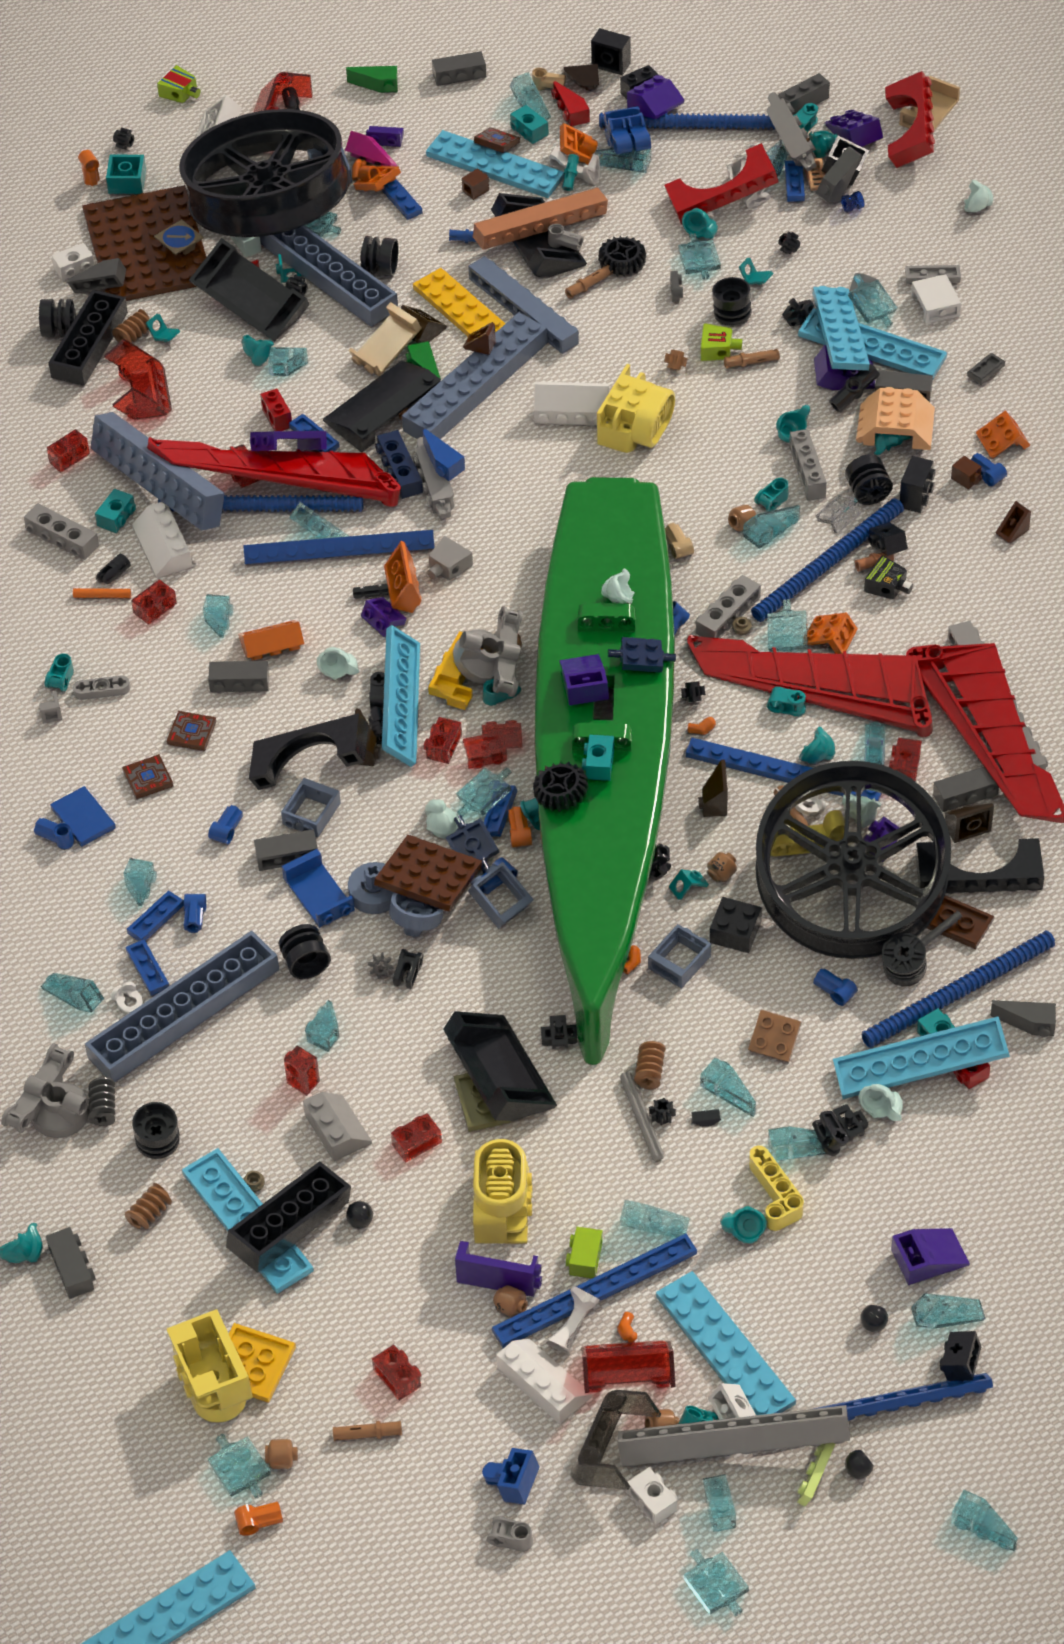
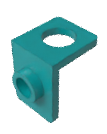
M278 254L279 263L276 264V273L280 274L281 283H286L289 278L287 274L290 272H295L297 276H301L293 268L283 269L281 254Z
M746 258L739 266V270L748 284H764L774 274L773 271L757 272L751 258ZM747 264L750 267V273L748 275L745 272V267Z
M160 314L154 315L146 322L153 339L156 341L168 342L180 333L179 329L167 328ZM155 320L160 323V328L157 331L153 329V322Z
M681 869L670 883L669 889L678 900H682L691 886L708 887L709 883L700 872ZM681 880L684 888L681 892H678L676 886L678 881Z

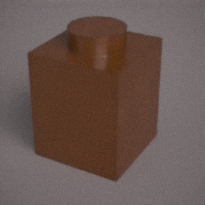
M478 168L461 178L462 191L473 200L489 191V177Z
M963 456L952 465L951 479L969 490L974 484L976 485L980 482L982 466Z

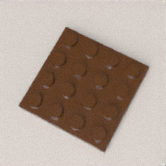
M407 834L375 877L374 885L450 912L480 870L482 860Z

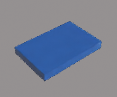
M85 786L50 804L52 811L60 821L70 825L73 837L81 847L116 828L113 820Z

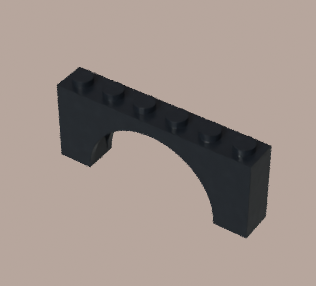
M357 713L254 741L249 780L258 790L276 786L280 772L291 758L302 750L319 744L336 746L337 756L346 767L364 763L368 724Z
M1039 838L1019 839L1017 853L1007 865L995 871L974 873L961 870L950 864L946 893L1043 890L1044 870ZM933 842L916 843L915 857L919 888H925L929 885L935 870Z

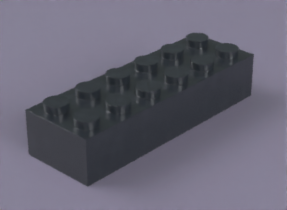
M92 289L48 362L51 378L85 386L114 337L113 329L122 324L128 313L125 297Z
M319 1161L229 1229L226 1248L258 1273L348 1204L351 1185Z

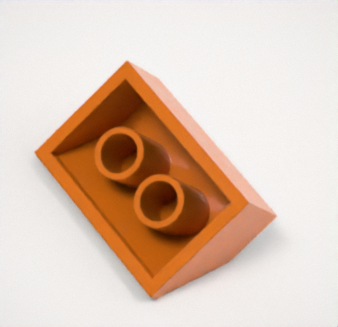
M400 541L385 563L384 570L392 608L413 613L421 603L419 583L416 578L413 558L405 542Z
M296 620L238 634L246 658H251L252 661L262 659V655L270 653V656L281 654V650L289 648V651L298 650L300 645L304 644L300 623Z

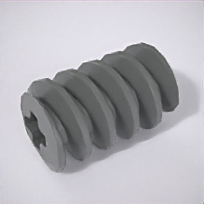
M96 1078L88 1085V1119L98 1126H109L115 1122V1082L111 1078Z

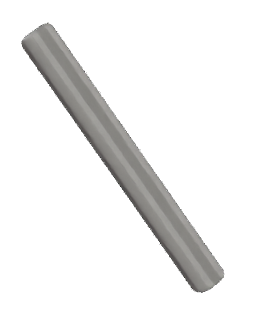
M629 1071L620 1075L621 1082L651 1157L654 1161L662 1160L664 1153L633 1076Z

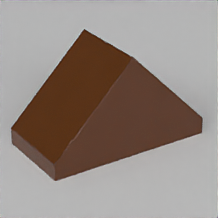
M491 322L469 334L463 348L490 355L496 343L495 324Z
M1015 501L995 533L1008 543H1012L1029 530L1031 511L1018 501Z

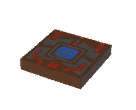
M489 127L474 136L473 142L504 153L519 144L521 137Z
M178 711L167 738V745L205 751L217 722L216 717Z
M160 754L122 767L136 799L174 787Z

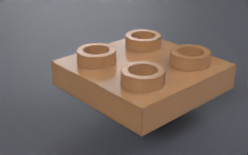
M760 1010L748 1050L789 1063L802 1022Z

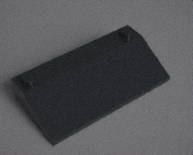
M499 193L491 211L495 217L545 203V201L541 197ZM548 231L512 241L532 273L537 277H552L584 267L587 264L581 253L577 250L565 246L559 248L551 247L548 244Z
M223 238L219 240L189 279L192 284L274 342L300 318L310 305L306 297L293 288L291 290L251 263Z
M401 360L324 417L323 422L356 449L363 452L375 443L376 430L416 400L425 396L441 379L426 368Z
M454 1011L443 1030L495 1120L514 1121L556 1108L555 1100L504 1015Z

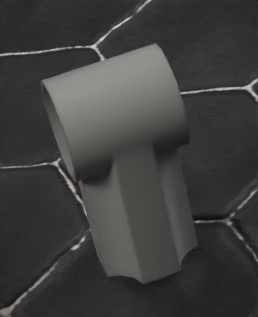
M560 224L549 226L548 244L551 247L559 248L565 246L577 251L581 249L584 241L583 236L565 231L564 227Z

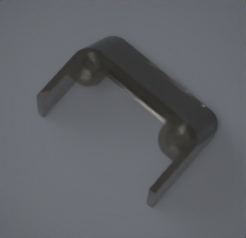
M612 1390L606 1394L595 1414L571 1469L570 1475L576 1484L629 1490L630 1485L615 1465L601 1464L600 1462L621 1414L661 1416V1412L647 1392Z

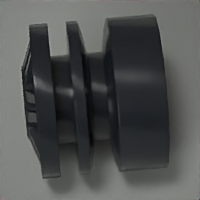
M365 236L360 254L361 267L367 272L370 271L371 274H376L379 266L381 275L394 276L398 263V240L385 237L380 245L379 237Z
M728 277L717 281L712 289L715 319L719 323L731 326L746 322L752 313L749 284L737 277Z
M54 299L40 300L39 327L42 337H54L57 329L61 337L65 336V333L76 317L73 299H67L66 304L64 299H60L58 307H56Z
M867 454L860 456L848 464L845 470V477L852 488L856 500L863 505H873L883 501L890 495L893 489V483L883 462L876 455Z
M301 924L292 927L280 937L278 942L280 952L286 960L290 974L294 978L309 979L315 977L329 966L331 956L316 926Z
M897 933L884 943L882 960L887 979L899 986H912L918 983L924 977L927 970L926 949L922 940L910 933Z
M150 1102L144 1104L135 1112L132 1127L135 1144L140 1153L151 1159H161L176 1151L180 1142L177 1116L169 1105L162 1102Z

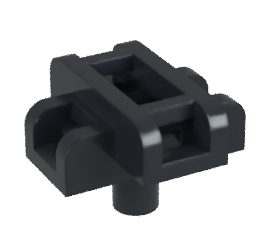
M795 298L789 300L790 305L787 306L782 316L791 327L796 324H803L814 308V304L810 299L797 303Z
M661 843L656 845L649 875L656 881L666 875L667 871L671 869V864L668 863L670 860V848Z
M566 1015L550 1016V1026L541 1027L542 1045L552 1046L553 1050L559 1046H565V1049L569 1048L568 1044H576L578 1042L576 1024L567 1025ZM555 1036H564V1038H555Z
M848 1104L832 1110L842 1128L848 1134L849 1142L853 1140V1137L858 1135L860 1137L864 1136V1130L868 1127V1121L861 1110L853 1113Z

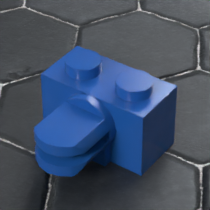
M512 1448L508 1459H504L503 1463L488 1462L484 1466L482 1474L487 1485L498 1487L504 1502L525 1505L540 1466L532 1450Z

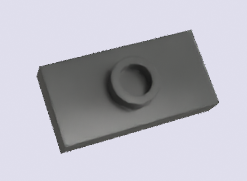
M990 353L967 372V376L982 385L1005 366V361Z

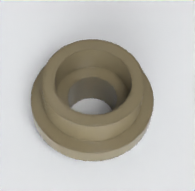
M738 617L733 621L732 627L738 635H746L752 628V622L746 617Z
M258 1171L248 1172L243 1179L253 1192L261 1190L265 1184L264 1176Z

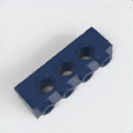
M395 430L377 435L376 452L378 455L381 454V461L383 467H387V473L401 486V499L422 494V479L399 431Z

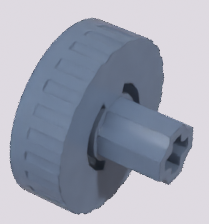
M370 862L357 867L349 876L348 893L349 896L352 895L354 898V907L361 912L380 914L390 909L391 897L394 892L374 885L375 877L384 867V863Z
M393 893L389 915L396 924L404 927V933L407 936H412L413 938L420 937L422 931L434 929L441 924L444 910L398 893Z

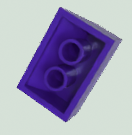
M655 75L653 78L644 81L641 85L627 92V108L639 107L640 113L642 112L643 116L657 119L683 104L685 100L673 82L662 75Z

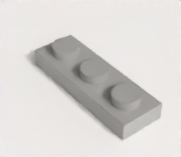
M960 265L905 266L906 284L945 274L950 283H960L961 280Z

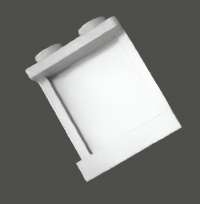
M946 274L912 282L911 295L912 297H917L924 310L923 319L926 324L960 316L961 302Z

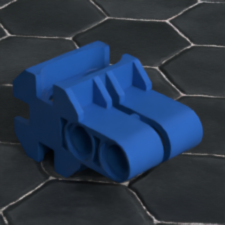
M639 107L604 112L605 136L611 152H615L618 155L630 153L633 149L635 152L651 149V138L645 127L642 112L640 113Z

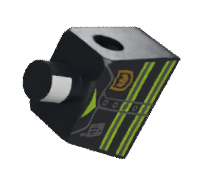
M882 555L865 578L864 592L888 599H895L900 591L910 594L913 584L906 581L907 570Z

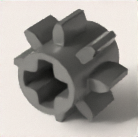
M383 952L378 957L373 954V962H368V966L373 967L370 970V974L376 973L378 979L384 974L389 977L388 969H394L393 965L388 964L392 958L388 957L386 959ZM380 961L384 963L382 970H379L377 966Z

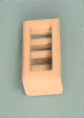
M822 158L814 159L816 167L813 169L818 170L807 172L804 168L810 191H816L819 185L814 184L821 183L822 178L825 176V173L821 171L823 167Z

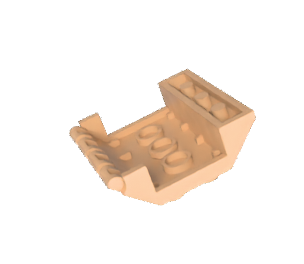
M892 387L879 388L860 404L856 441L858 443L863 442V445L874 446L875 433L913 436L912 449L931 450L935 407L918 390L909 388L894 389Z

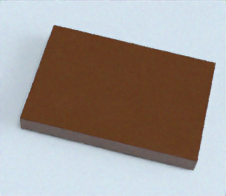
M945 895L939 911L927 929L932 931L956 911H959L962 918L940 935L976 950L994 921V916Z

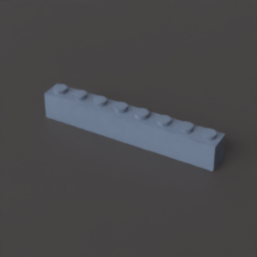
M484 256L468 266L469 279L514 316L520 312L547 327L548 343L563 354L579 344V331L575 326H572L564 317L558 315L551 307L544 304L540 298L534 296L529 289L524 288L516 279L509 276L505 270L499 268L494 261Z

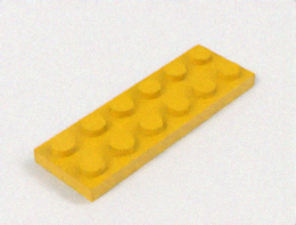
M442 268L413 283V289L467 337L491 322L495 324V333L506 324Z

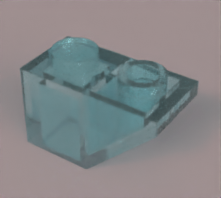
M271 347L268 361L270 376H289L308 364L307 348Z
M207 594L203 606L205 622L219 637L224 638L225 630H228L230 625L229 616L233 614V604H230L229 596Z
M130 858L123 873L125 885L138 906H142L144 900L148 899L150 895V886L152 883H155L157 872L154 870L153 862Z
M330 1000L318 1009L315 1018L309 1021L305 1028L307 1042L327 1052L330 1051L340 1037L338 1022L332 1001Z
M726 1474L703 1478L707 1509L713 1532L736 1528V1512Z

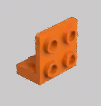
M1006 410L976 431L978 438L991 458H995L1014 443L1016 446L1020 444L1024 450L1030 446L1018 424Z
M847 612L819 615L813 619L802 644L809 646L829 643L835 654H843V651H847L858 628Z

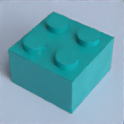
M110 154L106 174L108 194L143 193L146 177L145 156Z

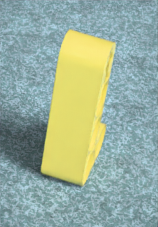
M833 810L826 814L823 824L810 825L808 827L834 841H841L844 838L845 819L841 811ZM784 834L776 838L771 850V856L810 853Z
M754 1146L750 1150L749 1168L773 1200L766 1207L765 1211L767 1228L772 1231H778L802 1218L804 1200L768 1149L763 1146Z

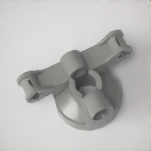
M502 606L498 614L497 631L494 634L480 629L463 631L453 650L454 663L459 672L475 683H485L488 680L494 679V692L498 693L500 691L507 693L511 697L515 696L518 689L515 667L520 655V645H517V636L523 617L522 611H512Z
M55 1043L49 1047L43 1065L37 1074L27 1078L21 1097L16 1104L4 1111L1 1119L3 1126L9 1125L16 1128L18 1132L23 1133L29 1123L32 1122L35 1129L44 1136L63 1138L77 1133L87 1123L89 1099L84 1091L75 1084L63 1082L62 1076L74 1058L72 1050L66 1051L59 1048Z

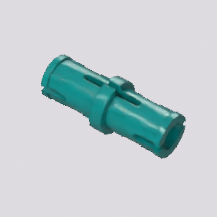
M568 155L567 166L564 169L563 190L573 191L574 180L578 174V155Z

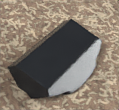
M719 1109L691 1112L692 1123L699 1126H712L721 1121Z

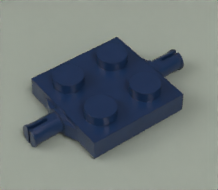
M622 637L620 650L608 649V657L619 658L622 662V670L662 673L664 661H676V654L664 653L662 642L657 639Z
M458 815L460 822L457 817L454 818L458 829L445 838L452 850L482 860L481 869L485 874V867L489 868L487 860L500 853L481 818L472 823L465 824L462 816Z

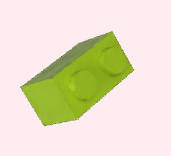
M576 1226L575 1235L571 1234L569 1243L572 1251L567 1253L566 1266L569 1267L570 1276L596 1277L603 1243V1230Z

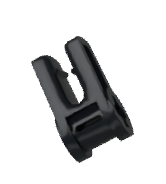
M407 949L401 950L393 976L394 986H400L405 972L409 970L405 980L406 987L408 989L413 988L418 972L423 964V953L418 952L416 954L408 952Z
M823 1111L819 1115L820 1119L815 1120L812 1126L823 1151L830 1156H836L840 1152V1147L847 1144L849 1137L832 1111Z

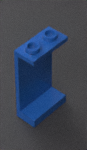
M318 849L282 866L283 879L319 928L332 923L342 916H347L355 910L354 898L352 895L349 897L345 896L322 864V856Z

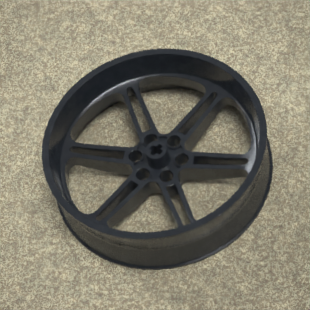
M272 109L252 112L231 118L208 129L193 140L185 149L179 164L181 178L189 190L188 208L192 218L200 226L211 232L233 237H260L279 234L302 227L319 219L343 199L350 184L348 168L341 158L342 137L339 129L326 117L313 112L295 109ZM316 149L322 153V156L290 164L296 150L307 151ZM274 151L268 160L255 162L248 158L256 154ZM227 165L239 175L206 181L211 175Z
M839 761L817 766L788 782L774 796L762 816L756 839L755 866L756 882L762 903L772 920L786 935L814 952L845 959H864L882 955L884 943L891 936L897 933L920 935L935 918L946 894L951 863V839L945 818L936 802L923 787L895 769L866 761ZM864 790H871L892 797L913 815L914 820L874 841H864L861 834L862 792ZM837 791L842 792L846 796L844 838L841 841H834L790 815L791 809L811 797ZM852 791L856 792L857 832H849L850 793ZM787 825L791 826L792 828H794V829L797 830L798 832L794 831L793 829H791V828L788 827ZM917 828H920V829H918L917 831L911 833L910 835H908V836L902 838L901 840H899V841L895 842L894 844H892V845H890V846L884 848L883 850H881V848H883V847H885V846L891 844L892 842H894V841L900 839L901 837L907 835L908 833L912 832L913 830H915V829H917ZM784 834L810 853L825 861L826 864L786 885H777L772 880L770 872L771 850L776 838ZM928 836L933 841L935 870L929 885L925 888H919L878 865V863L906 848L921 837ZM854 842L857 846L851 847L848 843ZM836 851L839 855L833 856L830 852ZM872 852L875 855L870 857L867 856L866 853ZM836 870V871H838L839 873L836 874V875H833V874L830 873V871ZM867 871H872V872H874L875 874H874V875H867L866 872H867ZM821 878H824V879H822V880H820V881H818V882H815V883H813V884H811V885H808V884H810V883H812V882H814V881H817V880H819V879H821ZM854 880L857 883L852 885L849 884L847 881ZM832 886H840L843 890L844 929L839 932L817 926L801 917L790 903ZM866 886L872 887L888 896L913 905L916 910L904 920L887 928L863 931L859 927L861 889ZM848 896H856L855 930L853 932L849 931Z

